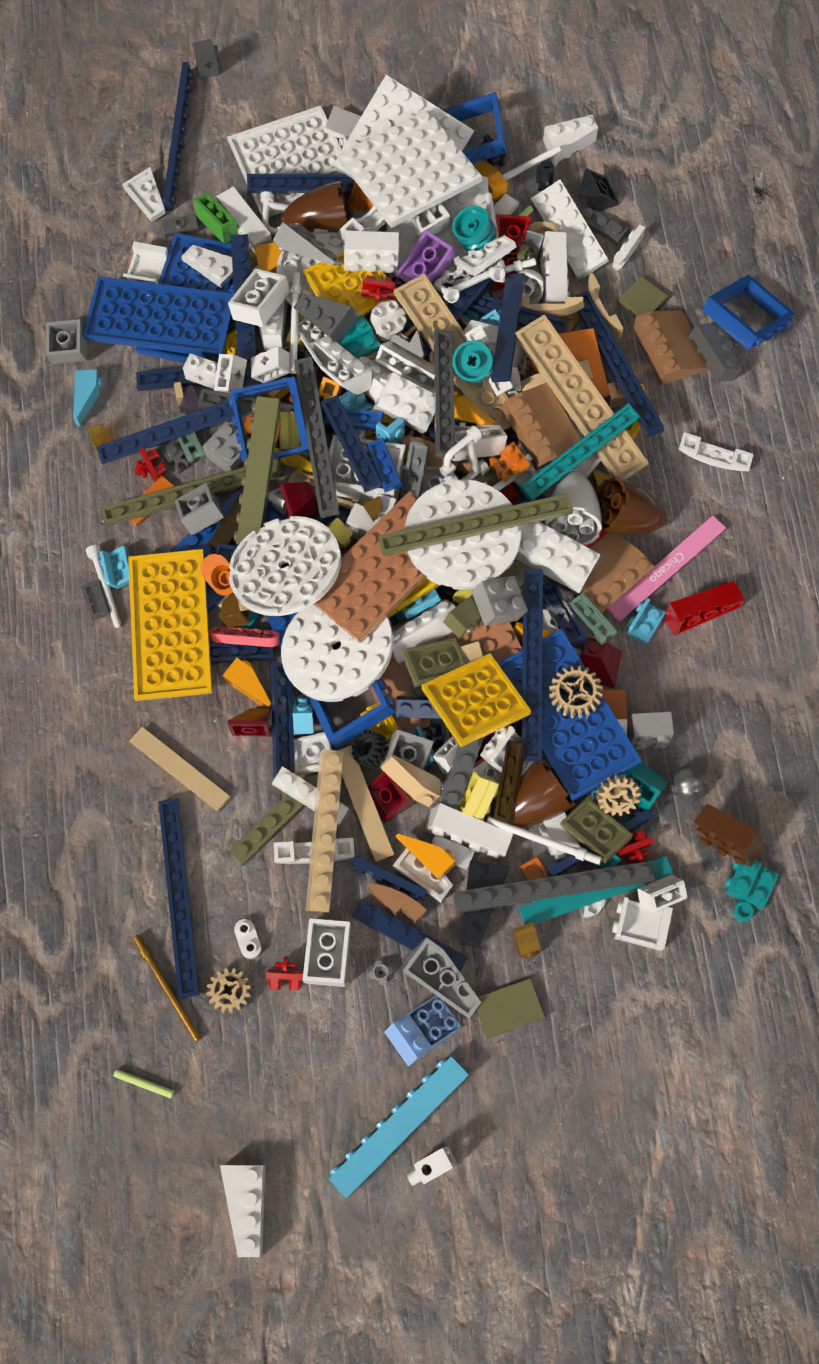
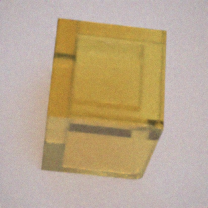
M104 423L86 428L95 455L98 454L97 446L110 442Z

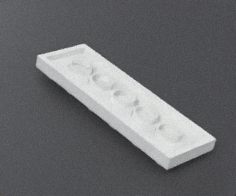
M558 180L531 198L544 222L555 224L558 229L557 232H566L567 261L578 280L609 261L561 180Z

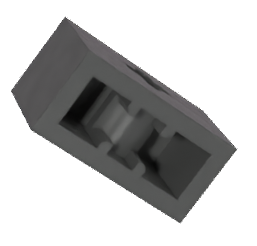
M212 38L193 42L192 45L200 79L220 75L218 68L221 67L219 57H216L219 55L217 45H213Z

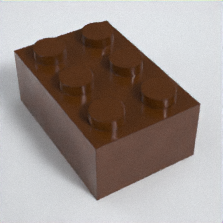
M709 804L705 805L694 821L696 832L703 845L716 848L721 855L732 857L739 865L743 866L745 864L751 868L764 850L758 830Z

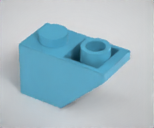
M305 694L294 696V734L314 733V708L309 697Z

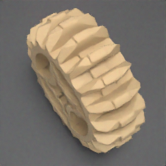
M570 666L569 672L566 668H563L564 675L557 672L556 677L558 679H552L554 685L549 687V690L552 691L549 697L554 699L552 701L553 706L558 705L556 708L558 712L564 709L563 716L570 712L572 719L575 714H578L580 719L583 712L586 716H589V709L595 712V705L601 704L599 699L603 698V693L600 692L603 690V686L598 685L601 681L600 678L594 679L596 676L595 672L590 675L588 674L589 668H586L584 672L582 671V666H578V670H574V666ZM578 678L575 683H565L567 680ZM585 681L592 688V696L583 688ZM580 686L579 694L577 693V695H574L573 697V689L575 691V689H578V687ZM560 688L569 695L567 703L560 696ZM577 701H588L583 705L574 706Z

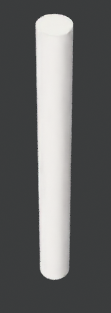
M558 145L506 172L502 176L505 180H508L560 153L561 148Z

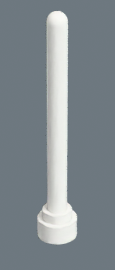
M100 545L89 546L86 548L87 556L94 562L113 624L116 628L121 627V621L110 587L104 580V571L100 563Z

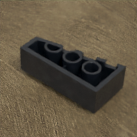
M470 861L466 890L504 884L510 866ZM494 908L463 913L459 945L480 947Z

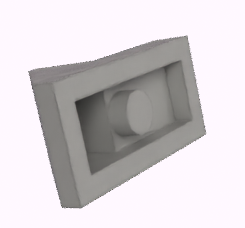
M417 330L411 342H408L410 338L401 333L399 336L393 335L392 342L422 359L426 358L420 331Z

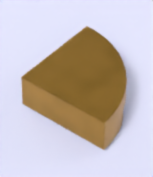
M380 496L363 505L373 522L378 519L382 510Z

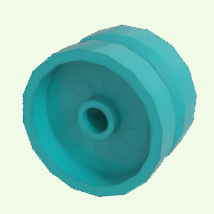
M470 206L463 209L457 214L452 224V230L456 238L467 252L473 249L477 251L484 248L486 243L495 240L497 236V229L487 211L480 206Z
M466 341L462 343L453 355L452 365L455 373L461 379L468 382L487 380L492 374L494 353L488 345L479 341ZM473 359H477L475 366L472 364Z

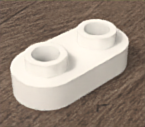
M248 919L239 920L234 927V932L241 953L247 959H256L261 954L262 947L255 926ZM243 926L248 927L246 932H241ZM254 945V950L248 951L247 947Z

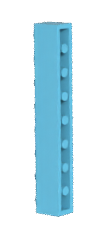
M444 1057L436 1065L438 1070L433 1075L429 1072L421 1080L423 1085L418 1090L414 1087L406 1095L408 1100L403 1105L399 1102L391 1110L393 1115L388 1120L383 1118L376 1125L378 1130L373 1135L368 1133L361 1140L363 1145L357 1151L353 1148L345 1156L347 1161L342 1166L337 1164L330 1171L332 1176L329 1180L346 1199L469 1076L452 1057L448 1060Z

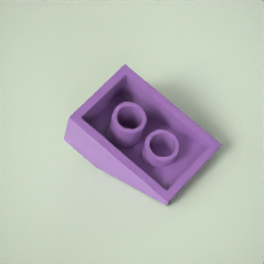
M425 229L395 275L408 283L425 274L433 285L441 277L442 273L449 269L454 262L453 258L457 257L458 253L453 247Z

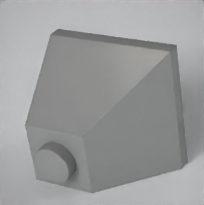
M396 729L388 740V744H386L389 746V749L385 750L387 756L384 755L383 758L385 760L383 762L380 761V763L383 764L393 754L424 770L434 741Z

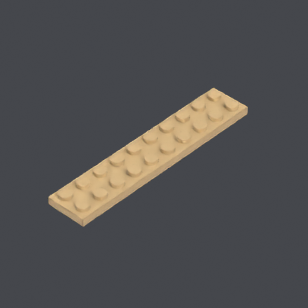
M425 274L394 290V295L433 353V334L435 329L453 331V355L462 343L468 341L464 331ZM473 359V360H472V364H473L474 366L476 365L475 361H476L477 359ZM454 370L455 386L461 395H465L494 420V423L489 425H500L503 431L511 428L512 426L501 408L504 401L509 399L506 393L497 397L489 379L482 382H468L461 379Z
M545 314L515 332L517 341L584 437L614 415ZM626 430L595 452L612 477L618 476L628 479L649 464Z

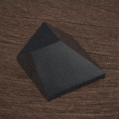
M587 168L584 171L579 195L587 198L593 210L597 212L619 205L607 177Z

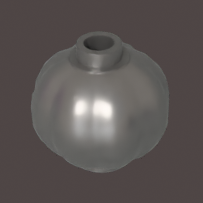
M684 766L675 771L672 784H669L672 795H677L682 801L691 803L703 797L705 794L704 788L708 787L703 772L699 773L698 769L692 766Z

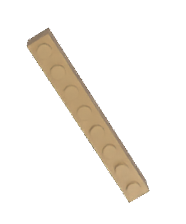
M324 749L320 752L306 911L328 913L330 909L343 751Z

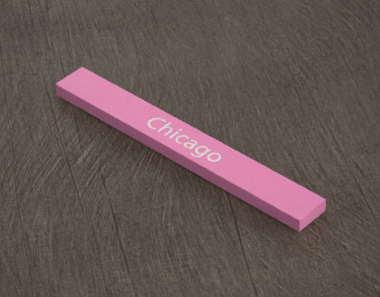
M711 516L610 605L607 611L621 623L637 609L640 602H645L647 598L654 594L722 534L726 527L714 516Z

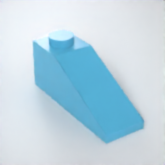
M75 370L73 418L77 427L81 426L100 395V387H103L102 376H99L97 370Z

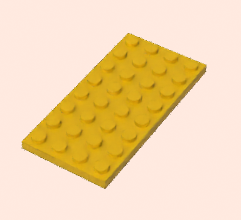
M204 550L128 557L135 701L211 694L212 678L206 580L201 573Z

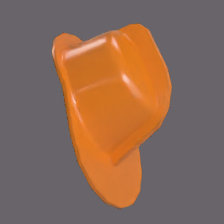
M211 554L205 557L201 563L202 576L215 592L223 596L233 593L229 583L230 563L221 555Z

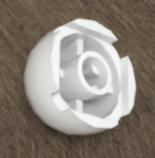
M532 269L519 271L516 274L524 273L525 276L522 297H530L531 304L538 303L545 289L543 277Z

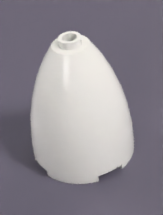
M574 471L568 473L559 482L551 496L554 497L568 493L573 514L545 520V525L582 545H588L599 537L602 529L601 510L597 495L589 480L582 473Z

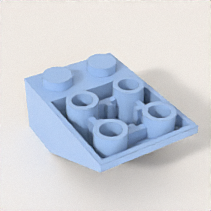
M435 995L392 1023L384 1033L409 1067L462 1027L444 1001Z

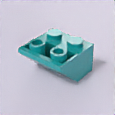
M643 763L626 771L624 774L627 779L632 777L634 783H637L641 796L638 797L640 803L634 804L643 811L650 810L669 783V781Z

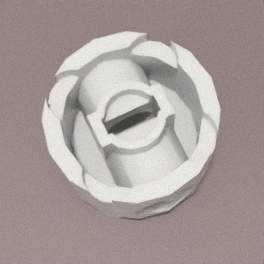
M394 300L380 302L371 312L369 324L378 341H383V343L390 341L394 334L399 336L405 327V312Z

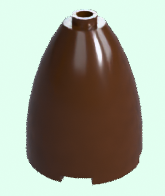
M342 181L322 185L298 197L284 209V214H281L282 222L301 224L310 232H314V229L339 232L350 221L346 193L344 190L341 191Z
M618 476L609 480L605 479L595 492L601 510L602 532L616 535H641L656 531L667 522L666 513L660 503L645 489L629 480Z
M543 756L542 761H535L521 776L514 821L509 824L520 828L537 825L555 818L576 806L575 801L568 799L569 795L552 767L544 765L546 760Z

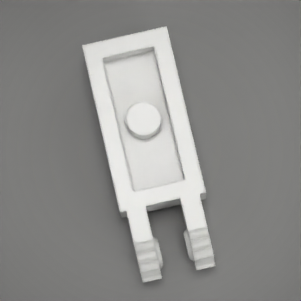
M639 224L636 230L633 229L629 235L628 242H624L620 251L614 256L613 268L615 270H621L643 239L644 226Z

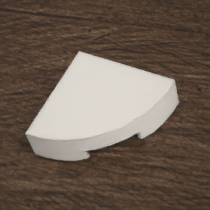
M606 900L584 907L583 917L588 918L597 915L603 909Z

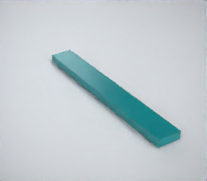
M628 403L519 487L530 502L535 500L632 425L640 416Z
M666 856L651 861L655 881L669 875H674ZM647 884L539 900L519 907L518 911L524 925L531 922L535 925L646 886Z

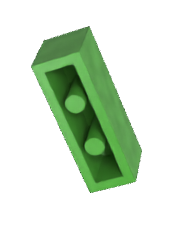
M208 192L194 199L196 216L223 244L231 241L230 235H238L237 220Z

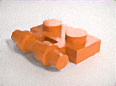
M354 182L348 200V208L352 213L354 210H359L367 214L374 205L358 184Z
M514 442L506 446L499 453L501 458L491 457L489 459L490 467L493 471H496V476L503 482H507L509 480L508 476L512 473L517 476L530 466V463Z

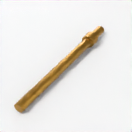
M140 934L133 937V940L140 950L141 958L143 961L146 960L194 1042L202 1039L201 1035L153 958L154 953L150 947L146 946Z

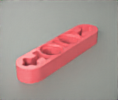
M216 626L209 629L210 641L216 643L274 647L280 644L279 632L273 630L228 628L224 626Z

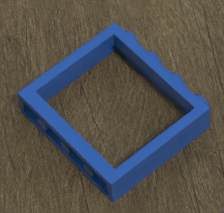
M496 92L443 109L444 112L458 121L494 110L498 139L462 151L472 164L508 152L501 102Z
M749 274L709 296L702 308L705 314L747 350H751L756 346L759 347L764 341H769L773 335L777 336L783 329L787 330L789 325L793 323L792 319L795 316V313ZM745 293L771 315L775 321L755 332L724 304Z
M295 377L230 391L231 397H228L229 405L234 410L232 420L234 426L237 425L238 429L236 439L238 444L241 443L242 451H239L242 462H245L246 456L248 457L249 449H247L248 438L239 399L285 388L290 389L302 447L275 452L274 460L309 453L301 398Z
M376 679L371 684L381 704L339 731L325 701L309 697L330 744L340 748L359 734H362L363 731H367L396 712L393 706L394 700L390 694H387L385 690L387 685L383 679Z

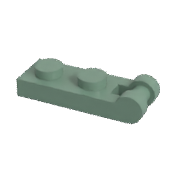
M186 413L169 419V421L186 415ZM195 433L178 438L188 463L194 462L196 458L206 457ZM196 448L197 451L190 453L189 450Z
M584 593L568 603L575 616L591 632L600 645H603L609 637L612 638L617 634L616 629ZM601 627L605 629L603 633L599 630Z

